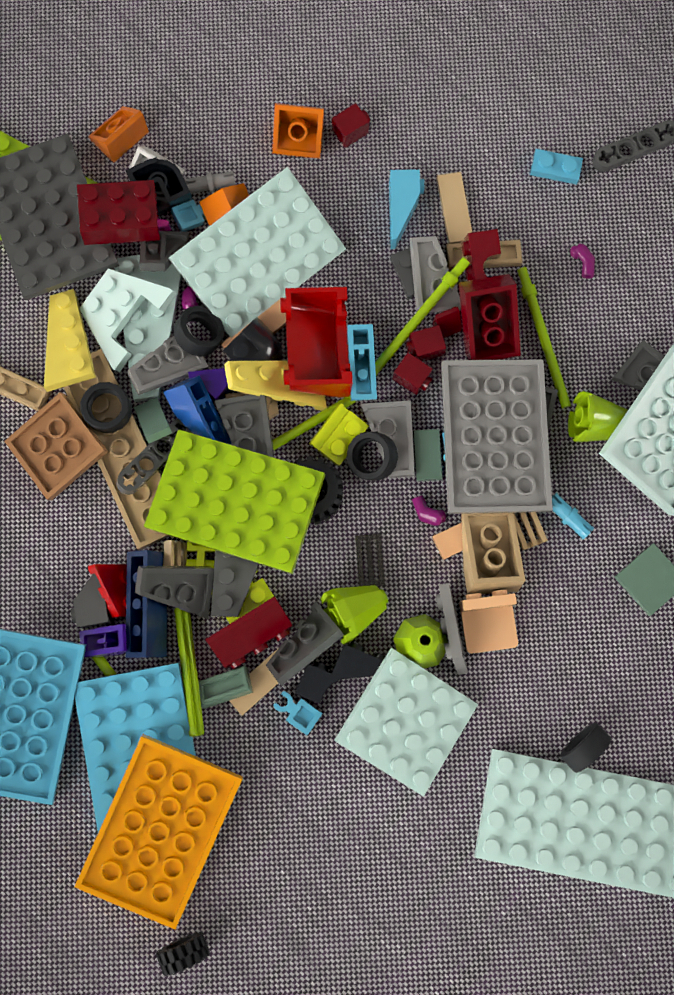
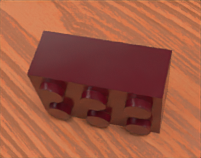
M154 180L77 184L79 226L84 245L160 240Z
M509 274L459 282L464 348L467 358L469 360H500L521 356L517 284Z

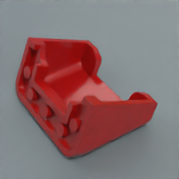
M347 287L285 288V298H280V311L286 315L288 370H283L284 385H289L290 391L339 398L350 397L353 381L348 358L347 311L345 301L348 299Z

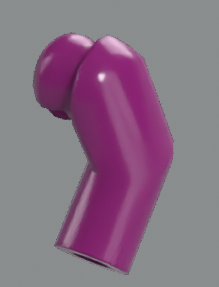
M579 243L572 246L570 249L571 256L574 259L580 258L582 261V278H594V255L585 244Z
M190 286L184 289L182 293V307L184 309L199 306L196 302L197 295Z
M423 495L412 499L420 521L433 526H438L445 522V512L429 508Z

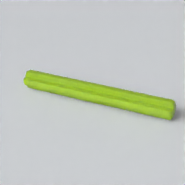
M175 608L181 673L189 721L188 733L190 737H198L204 734L191 617L190 612Z

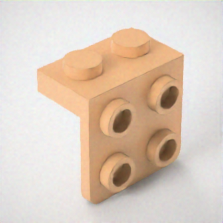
M498 590L491 592V597L483 598L481 593L466 595V600L459 602L466 651L468 653L503 650L518 646L513 605L517 604L515 593L508 594L507 590Z

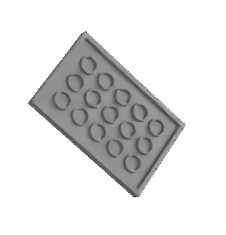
M443 360L441 363L448 514L551 512L553 508L544 360Z

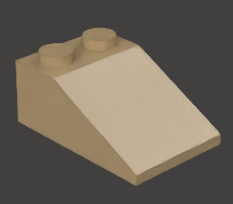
M461 514L463 570L467 595L476 593L492 594L491 592L498 590H507V593L518 592L525 582V575L514 514Z

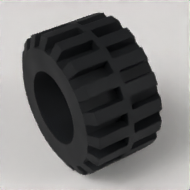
M308 456L307 460L299 458L295 464L325 473L323 483L326 486V496L322 501L316 503L310 523H315V525L321 524V521H327L330 519V516L335 515L339 506H341L343 481L338 470H335L333 464L329 461L325 463L324 459L319 457L318 460H314L313 456Z

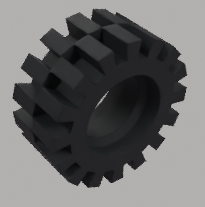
M202 931L179 938L177 941L169 943V945L162 947V949L156 952L163 976L174 975L177 972L180 973L184 969H189L193 965L199 964L210 956V951Z

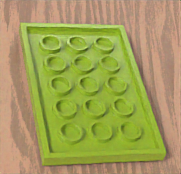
M178 429L144 527L293 574L325 478V473Z

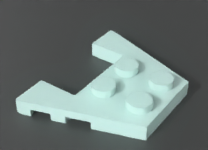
M107 269L79 309L114 370L120 372L132 356V353L121 345L116 338L146 298L164 312L177 293L170 288Z

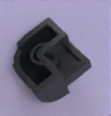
M155 157L126 170L130 181L154 180L158 216L191 199V192L175 163L173 164L168 160Z
M258 317L244 328L222 351L231 361H281L282 358L280 341Z

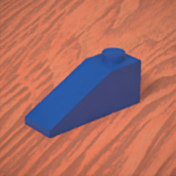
M200 375L181 381L164 391L174 415L193 434L231 445L230 437Z

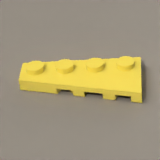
M74 289L50 296L44 388L47 392L96 378L79 309V302Z
M228 361L224 364L230 390L256 396L265 395L277 401L294 402V405L303 407L308 405L320 411L327 408L325 395L290 391L289 385H284L283 370H288V361Z

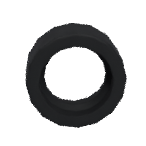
M193 306L183 311L174 326V337L177 344L187 353L199 357L208 356L222 342L224 326L221 319L213 315L208 308ZM194 321L204 325L209 330L212 340L205 342L196 339L188 331L186 323Z
M99 382L91 386L83 394L80 402L84 420L94 430L102 433H114L121 430L129 422L132 415V403L128 395L121 387L110 382ZM103 394H113L121 402L120 414L110 422L97 420L92 413L93 402Z
M371 431L360 433L353 438L348 446L347 463L351 472L358 478L371 481L382 480L391 475L396 468L398 461L397 447L393 440L385 434ZM371 441L380 443L384 451L383 463L376 471L366 470L361 461L362 449Z
M592 723L579 732L565 746L560 754V758L575 773L581 772L604 753L610 745L612 738L598 723Z

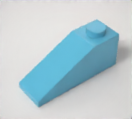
M390 170V249H396L418 205L420 194H424V179H420V170Z
M373 324L347 325L348 358L353 381L350 393L351 401L377 400Z

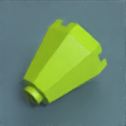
M376 585L333 588L324 592L321 602L322 604L327 602L328 608L323 610L344 634L343 639L340 641L344 645L353 641L387 609L388 597L383 589H379Z
M426 614L404 619L393 637L396 651L423 669L439 665L446 653L445 644L448 643L446 634L443 635L441 623ZM422 636L426 637V642L428 643L426 646L420 643Z

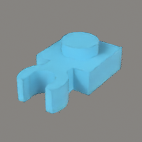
M194 199L171 208V214L180 231L187 232L204 225L203 218L206 217L200 204L196 205Z
M283 691L282 695L288 700L287 705L282 707L275 703L273 705L274 708L280 712L287 711L290 715L286 721L305 735H308L323 713L302 698L295 704L292 696L288 692Z

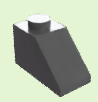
M95 573L73 600L74 608H71V619L78 628L113 623L107 603L98 590L101 584Z

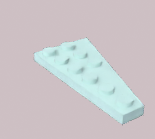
M140 255L117 258L119 266L114 268L115 271L170 288L177 295L164 312L145 298L123 328L126 349L132 353L128 360L129 368L150 352L155 351L171 336L178 304L180 282L182 280V275L173 263L166 271H140ZM131 382L134 402L152 400L156 397L160 398L162 387L138 395Z

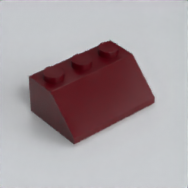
M274 596L205 640L224 668L231 666L232 669H235L246 662L244 657L254 652L256 656L269 648L267 643L274 638L280 641L290 635L289 629L293 625Z

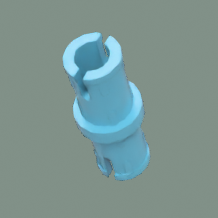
M557 492L552 496V511L562 519L561 523L567 524L582 540L591 533L590 531H593L594 527L578 514L579 510L576 507L572 508Z

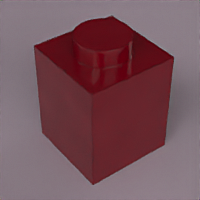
M355 103L332 117V131L344 148L369 134V115Z
M439 325L410 333L409 342H406L407 352L422 362L444 356L446 351V345Z
M407 352L395 369L392 380L413 394L418 395L421 389L426 391L433 381V378L430 377L433 369Z

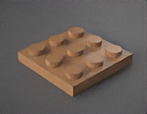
M61 392L4 441L45 498L51 501L108 452L68 397Z

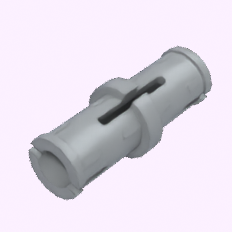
M233 171L219 174H211L210 172L206 173V176L185 178L191 194L202 191H210L211 193L215 192L216 189L236 185Z

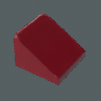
M456 306L435 315L433 326H440L443 338L462 330L460 310Z

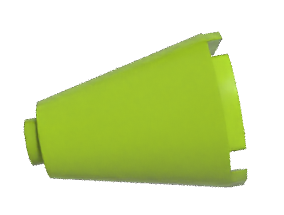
M582 391L574 398L573 404H577L575 411L569 412V437H573L574 442L608 440L628 409L590 392Z

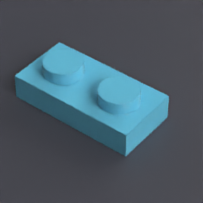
M535 149L530 175L577 185L583 158Z

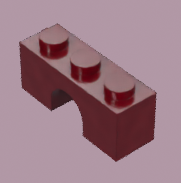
M498 229L468 233L464 241H462L463 256H467V260L470 262V265L465 269L467 281L488 278L484 273V262L490 259H497L501 255Z

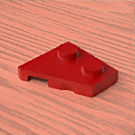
M93 564L88 566L89 573H95L101 584L98 590L102 598L105 599L112 618L126 617L127 564Z

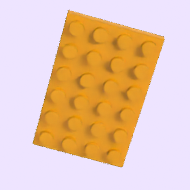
M142 734L74 887L176 930L243 776Z

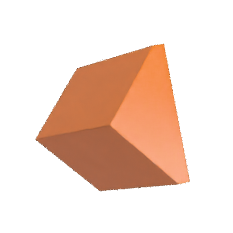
M275 103L272 153L320 159L324 132V108Z
M122 106L88 137L114 163L149 131L140 110Z
M242 183L221 188L199 201L209 226L246 199L249 193L245 184Z

